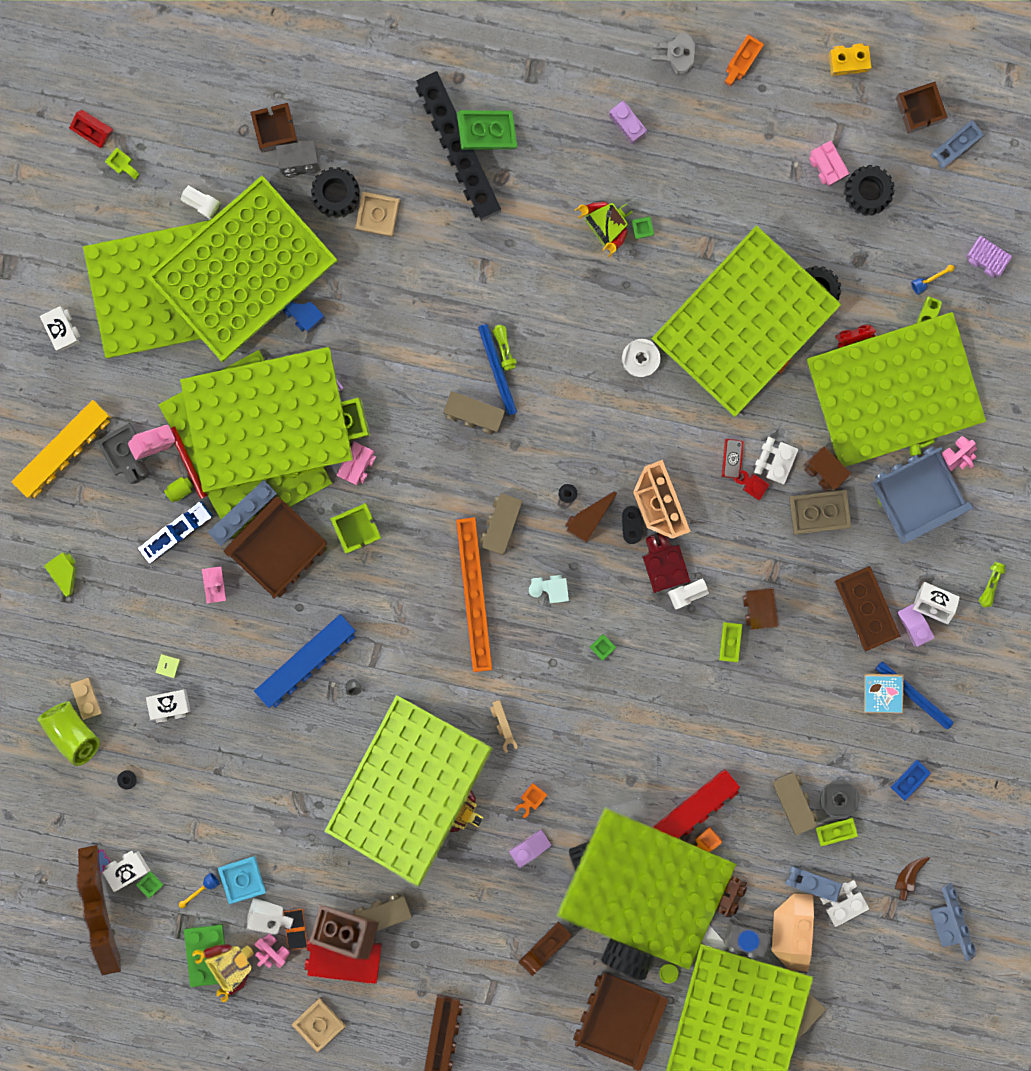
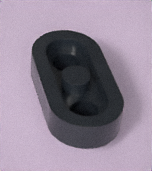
M628 506L622 512L623 539L628 544H636L642 538L641 512L635 506ZM629 512L635 513L634 519L628 517ZM630 531H634L636 533L635 538L629 537Z

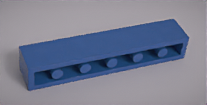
M339 614L258 686L254 692L268 708L272 706L276 708L284 701L282 697L286 693L291 695L298 688L296 685L301 680L305 682L312 676L310 672L314 668L319 670L327 663L325 659L329 655L335 656L341 650L339 647L344 642L348 644L356 637L354 635L356 630L342 614Z

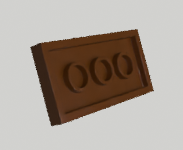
M870 566L834 581L864 652L901 637Z

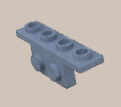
M949 883L942 887L947 905L933 908L930 911L942 947L960 944L965 961H970L976 956V949L970 940L969 927L965 924L963 909L959 906L957 900V891L953 888L952 883Z

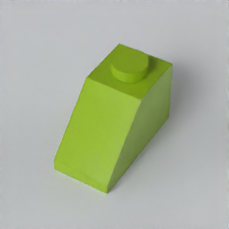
M62 552L45 564L44 567L66 597H70L73 594L77 570L74 565L76 561L70 553L67 555Z

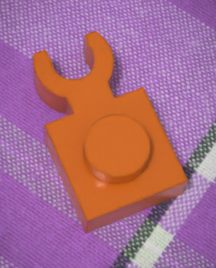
M532 782L521 796L524 802L518 804L515 811L517 812L519 808H524L526 812L522 817L526 818L529 815V808L532 807L536 810L548 794Z
M709 826L695 838L697 844L692 845L711 852L722 843V839Z

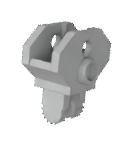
M680 33L668 44H652V49L667 51V56L652 55V61L666 62V65H670L676 75H685L692 68L695 43L688 33Z

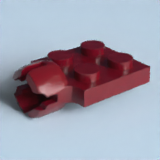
M657 533L659 544H657L656 538L653 535L646 538L648 553L642 556L654 593L690 582L679 544L671 545L669 537Z

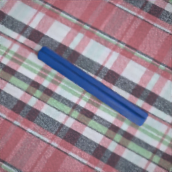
M487 324L480 325L478 330L508 416L516 414L517 410Z
M880 662L876 666V670L880 674H897L884 662ZM903 679V693L945 729L951 728L954 722Z

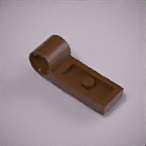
M558 921L518 963L531 976L535 975L572 934Z

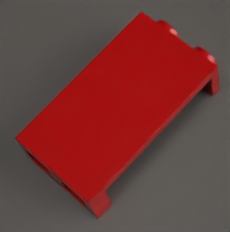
M308 939L307 951H310V957L306 959L304 969L308 971L307 976L377 984L382 943L374 942L369 960L356 959L310 943Z

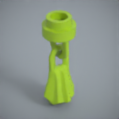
M496 325L492 332L498 341L502 353V368L505 371L515 369L517 362L515 358L512 359L507 341V328L504 325Z
M994 562V565H991L990 570L993 571L984 593L978 600L982 607L992 606L998 580L1001 574L1005 575L1006 565Z

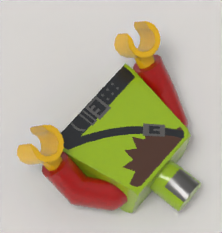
M596 202L578 206L575 211L579 210L582 213L578 218L581 219L585 216L584 220L604 246L602 251L608 249L610 251L608 257H611L625 241L628 233V223L625 218L633 213L627 204L617 209L613 203L608 204L607 202Z

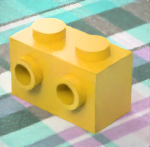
M858 43L850 48H845L843 45L833 47L829 52L831 76L869 72L871 70L869 45L864 46L863 43Z

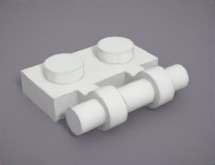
M768 437L766 444L763 443L761 448L763 449L761 456L755 463L754 473L761 475L763 469L768 470L766 478L784 485L798 449L780 442L778 449L774 448L775 439ZM772 453L775 456L772 463L768 464L766 461L769 454Z
M854 880L849 883L845 882L842 885L839 896L846 894V899L837 903L822 897L820 898L823 905L828 902L832 904L826 911L835 927L869 910L860 891L852 894L851 890L857 887Z

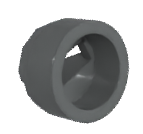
M351 679L346 683L347 695L355 696L361 693V685L357 680Z

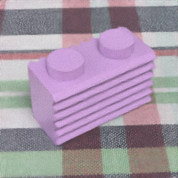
M624 100L610 110L609 118H612L611 121H614L616 127H619L618 130H621V133H623V136H626L631 145L646 135L647 129Z
M980 236L969 250L966 258L969 259L968 263L976 268L978 266L983 268L987 276L998 278L1012 256Z

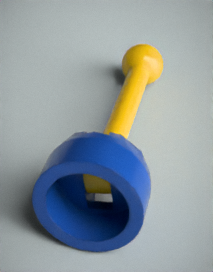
M950 264L945 270L927 280L923 278L913 280L911 286L914 292L920 295L926 291L929 282L947 272H953L955 267Z
M211 872L206 875L203 880V886L186 900L180 901L179 907L185 908L186 904L204 889L212 890L220 885L216 876Z

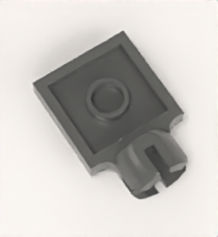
M128 423L97 441V444L114 474L117 476L123 473L129 483L136 484L140 482L136 472L143 480L149 475V471L144 463V460L149 456L138 460L134 458L128 442L137 433L131 423Z

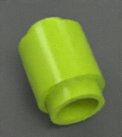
M181 476L169 484L164 492L169 500L174 503L175 501L179 502L192 493L191 488L194 486L188 477L184 479Z

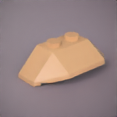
M663 460L645 466L633 494L646 527L672 539L691 532Z
M793 893L774 911L771 951L787 969L792 971L808 972L814 923L813 894Z

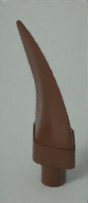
M929 857L919 858L908 864L901 871L895 885V889L900 891L899 900L907 901L908 892H914L916 875L929 860Z

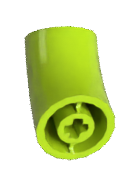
M70 701L62 702L48 709L37 718L46 735L72 765L76 767L82 766L96 754L100 740L82 721Z

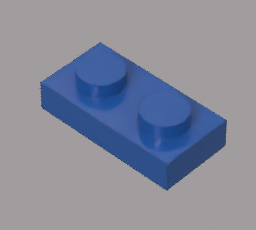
M915 760L890 788L906 801L931 772L918 760Z

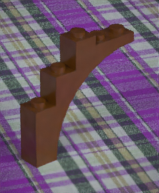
M98 846L79 848L77 889L83 901L84 920L90 932V949L102 976L121 972L120 954L114 940L104 898Z

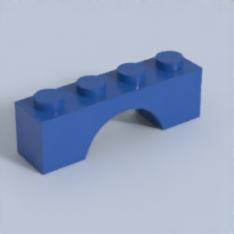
M291 302L283 309V312L289 318L293 316L297 320L295 325L302 332L306 330L310 333L325 319V316L312 302L305 304Z

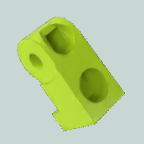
M927 296L915 323L938 317L942 301Z

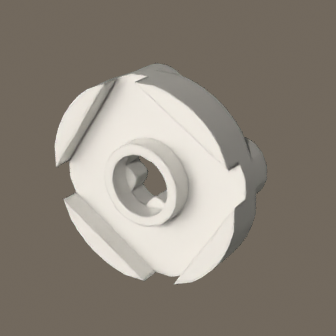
M647 339L632 341L625 347L622 354L624 369L635 377L650 376L657 370L660 364L658 348ZM640 353H643L644 357L647 358L642 363H638V359H636V355L639 356Z

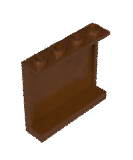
M276 495L223 552L236 561L275 599L276 596L280 598L287 591L285 587L290 582L294 584L300 578L299 573L303 568L307 570L314 563L312 559L316 555L320 557L326 551L327 541L283 499Z
M603 971L602 975H598L594 986L597 988L595 993H591L587 1004L590 1005L588 1011H584L581 1016L580 1022L583 1023L581 1029H577L574 1034L575 1046H581L629 1065L636 1071H641L667 1005L668 997Z

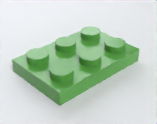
M459 110L457 112L462 150H515L517 148L512 111Z
M223 924L184 929L190 987L219 984L205 962L207 958L204 957L202 962L197 964L195 960L200 959L201 956L199 954L192 956V953L195 950L204 952L206 948L225 944Z

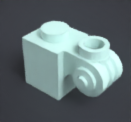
M562 575L550 576V580L543 581L542 577L531 579L529 587L531 596L539 597L542 591H546L549 595L550 603L569 601L566 578H562Z

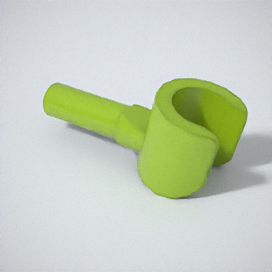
M931 439L924 443L910 446V456L921 455V448L935 443V440Z

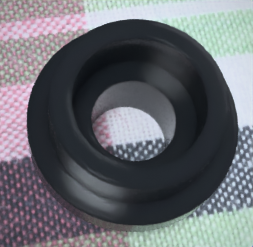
M564 484L558 492L560 500L565 503L573 502L578 494L575 486L571 484ZM566 490H570L572 492V495L570 497H566L564 495V492Z
M122 771L117 777V783L122 789L129 790L136 785L137 778L132 771ZM126 776L130 778V782L128 784L124 783L123 781L124 777Z

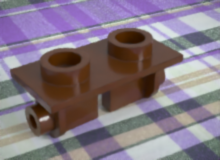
M734 876L729 880L724 891L730 894L729 898L722 895L717 907V912L725 914L726 917L730 918L737 913L739 900L744 897L747 891V882H739L740 879Z

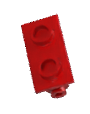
M862 325L852 331L843 330L840 334L835 335V338L840 342L837 343L838 348L853 344L857 340L863 341L875 337L876 330L872 325Z

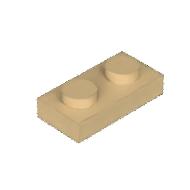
M90 677L70 684L82 720L102 714Z

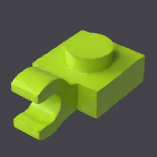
M118 148L105 161L107 165L120 175L125 171L134 180L140 175L130 166L133 160Z

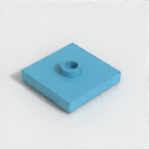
M255 856L218 867L229 905L266 893Z

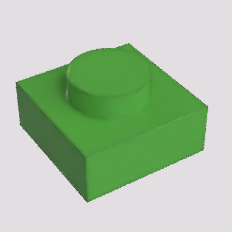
M650 216L631 220L635 240L654 236Z
M604 634L590 646L602 661L616 649L614 644Z
M149 871L136 884L148 898H151L164 885L152 871Z

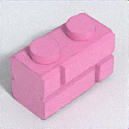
M832 141L810 152L811 157L809 161L813 168L817 167L820 174H818V177L823 185L826 184L827 187H830L849 176L850 173Z
M164 425L134 435L128 442V446L134 458L138 460L170 449L175 443V438L170 427Z
M353 441L351 445L353 461L342 463L336 476L358 486L359 483H364L368 475L365 471L368 466L372 467L376 456H374L375 452Z

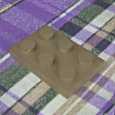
M847 490L789 497L793 535L851 528Z

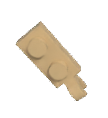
M500 699L492 702L493 706L490 707L494 718L498 717L500 723L497 725L500 736L504 735L505 737L503 744L504 752H508L507 745L509 743L513 744L514 748L517 749V743L513 739Z

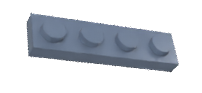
M263 480L211 528L208 533L220 546H223L268 504L277 493Z

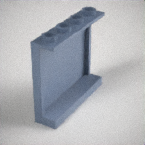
M933 446L923 451L924 456L919 458L918 455H915L907 460L908 464L903 466L900 463L891 468L892 472L886 474L884 471L874 476L876 480L871 482L901 544L907 543L973 509L970 502L965 503L939 452L943 450L942 447L935 449Z

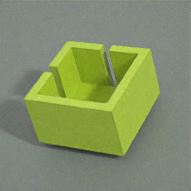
M366 503L330 518L346 554L363 548L362 543L367 546L382 539L376 523L371 524L370 522L374 519Z

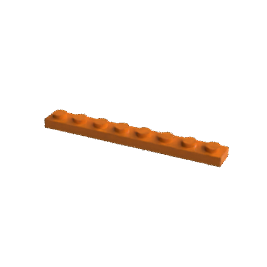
M475 517L456 519L473 672L492 670L476 520Z

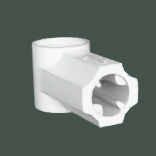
M189 185L185 188L180 198L181 201L197 209L200 214L209 219L214 217L221 205V202L215 198L204 195Z
M700 579L689 585L673 589L668 594L676 610L690 604L695 599L706 596L709 592L704 580Z

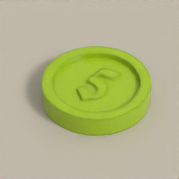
M664 964L659 970V976L665 983H673L678 978V969L673 964Z

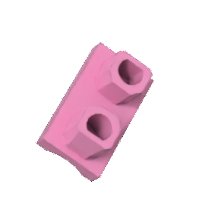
M961 436L955 443L960 449L956 454L950 448L942 453L947 468L951 472L957 466L961 470L966 466L972 469L974 467L972 461L977 458L973 454L977 450L976 443Z
M222 567L202 569L207 604L226 601Z
M268 934L263 939L260 938L254 944L260 950L255 955L260 959L257 965L260 967L264 963L270 968L273 965L271 962H273L280 968L286 963L285 960L290 952L283 946L275 952L271 946L277 940L271 934Z

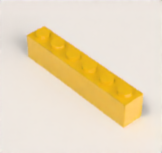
M92 400L11 482L27 498L38 497L43 491L41 488L46 483L48 485L52 483L56 478L55 474L59 470L63 471L70 464L68 461L73 456L77 457L83 451L82 447L86 443L90 444L97 437L96 433L100 429L104 430L110 424L109 420L112 417L96 401Z

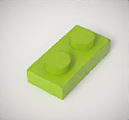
M723 622L719 652L720 661L738 662L742 624Z
M852 817L815 827L821 847L858 837Z

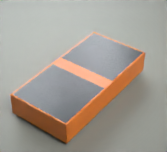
M303 909L284 911V916L293 918L291 928L286 929L288 950L307 948L308 943Z

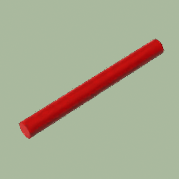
M176 427L170 428L175 438L174 444L199 498L207 497L206 492L202 490L201 481Z

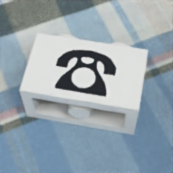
M60 306L40 316L57 352H62L80 343L78 339L80 334L76 326L72 327L70 323L72 317L68 309L64 310Z
M924 582L917 593L913 610L949 624L956 612L960 597Z
M186 689L146 697L150 720L155 719L156 723L167 721L168 716L174 715L175 719L186 717V713L191 712Z
M130 851L122 856L124 860L119 863L115 860L106 865L107 870L103 874L114 892L150 871L139 851L136 853Z

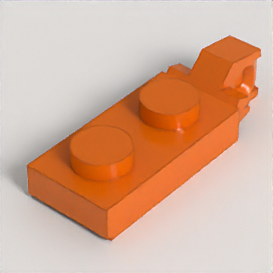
M749 34L746 36L727 66L726 72L729 75L724 82L726 85L731 87L736 78L741 80L764 46L762 42Z

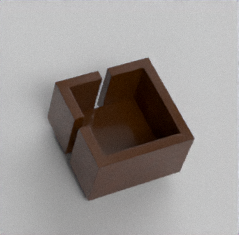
M935 81L899 93L896 97L900 113H905L902 119L908 134L924 129L926 126L930 127L942 123L948 118Z
M288 103L272 106V115H270L267 108L250 112L261 153L276 150V146L298 143Z
M825 446L820 448L804 464L806 473L812 478L817 477L820 481L818 483L819 486L825 491L829 490L831 492L836 490L851 475Z

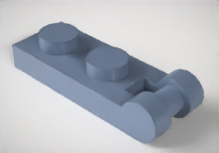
M971 120L930 155L940 163L939 166L943 169L984 134ZM944 150L950 155L946 159L941 154Z
M791 866L789 870L791 874L789 879H786V885L837 902L843 884ZM798 875L803 876L801 883L796 882Z

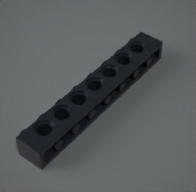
M435 71L416 80L418 85L415 87L419 98L423 96L425 101L423 107L427 115L431 114L433 121H431L435 132L439 131L442 137L439 139L443 149L447 148L450 154L447 156L451 167L454 165L456 167L457 173H455L459 184L463 183L465 187L463 193L466 200H471L474 206L471 208L474 217H479L480 221H483L501 213V207L475 151L461 149L456 152L452 149L453 144H461L457 113L438 72ZM435 91L439 96L437 99L431 100L428 98V94ZM438 109H445L447 113L445 116L439 117L436 115V111ZM452 126L455 130L452 134H446L444 132L445 127ZM463 160H467L471 165L469 168L463 169L460 167V163ZM475 177L479 182L476 186H470L468 180ZM484 195L487 200L484 203H478L476 197Z

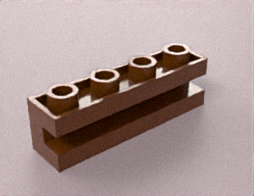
M437 994L424 1071H452L453 1061L449 1060L450 1054H455L456 1042H453L454 1034L458 1035L460 1023H456L457 1015L461 1016L463 1004H459L460 998Z

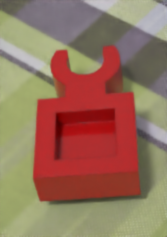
M739 470L743 474V479L734 478V482L740 485L744 484L745 486L742 490L760 501L770 484L755 474H752L749 478L746 471Z

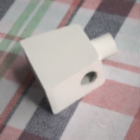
M253 898L248 912L247 929L278 934L280 927L291 928L293 918L283 916V908L281 906Z

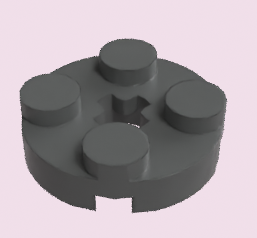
M836 780L825 785L820 795V804L824 812L832 818L846 819L857 810L859 794L848 782ZM839 794H841L842 798H845V802H841V805L834 801Z

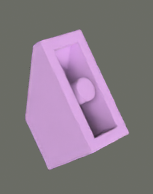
M914 604L898 611L897 614L913 645L918 647L935 637L925 618L920 612L913 610Z
M541 829L509 849V853L518 867L521 868L552 845Z

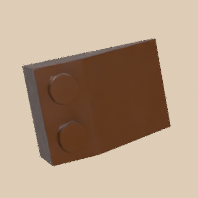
M613 491L577 513L575 517L571 515L565 525L568 527L566 532L586 543L617 493Z
M774 588L745 591V595L742 598L744 607L748 609V614L745 615L746 625L750 626L751 630L779 627Z
M319 905L309 942L356 959L369 960L379 922Z

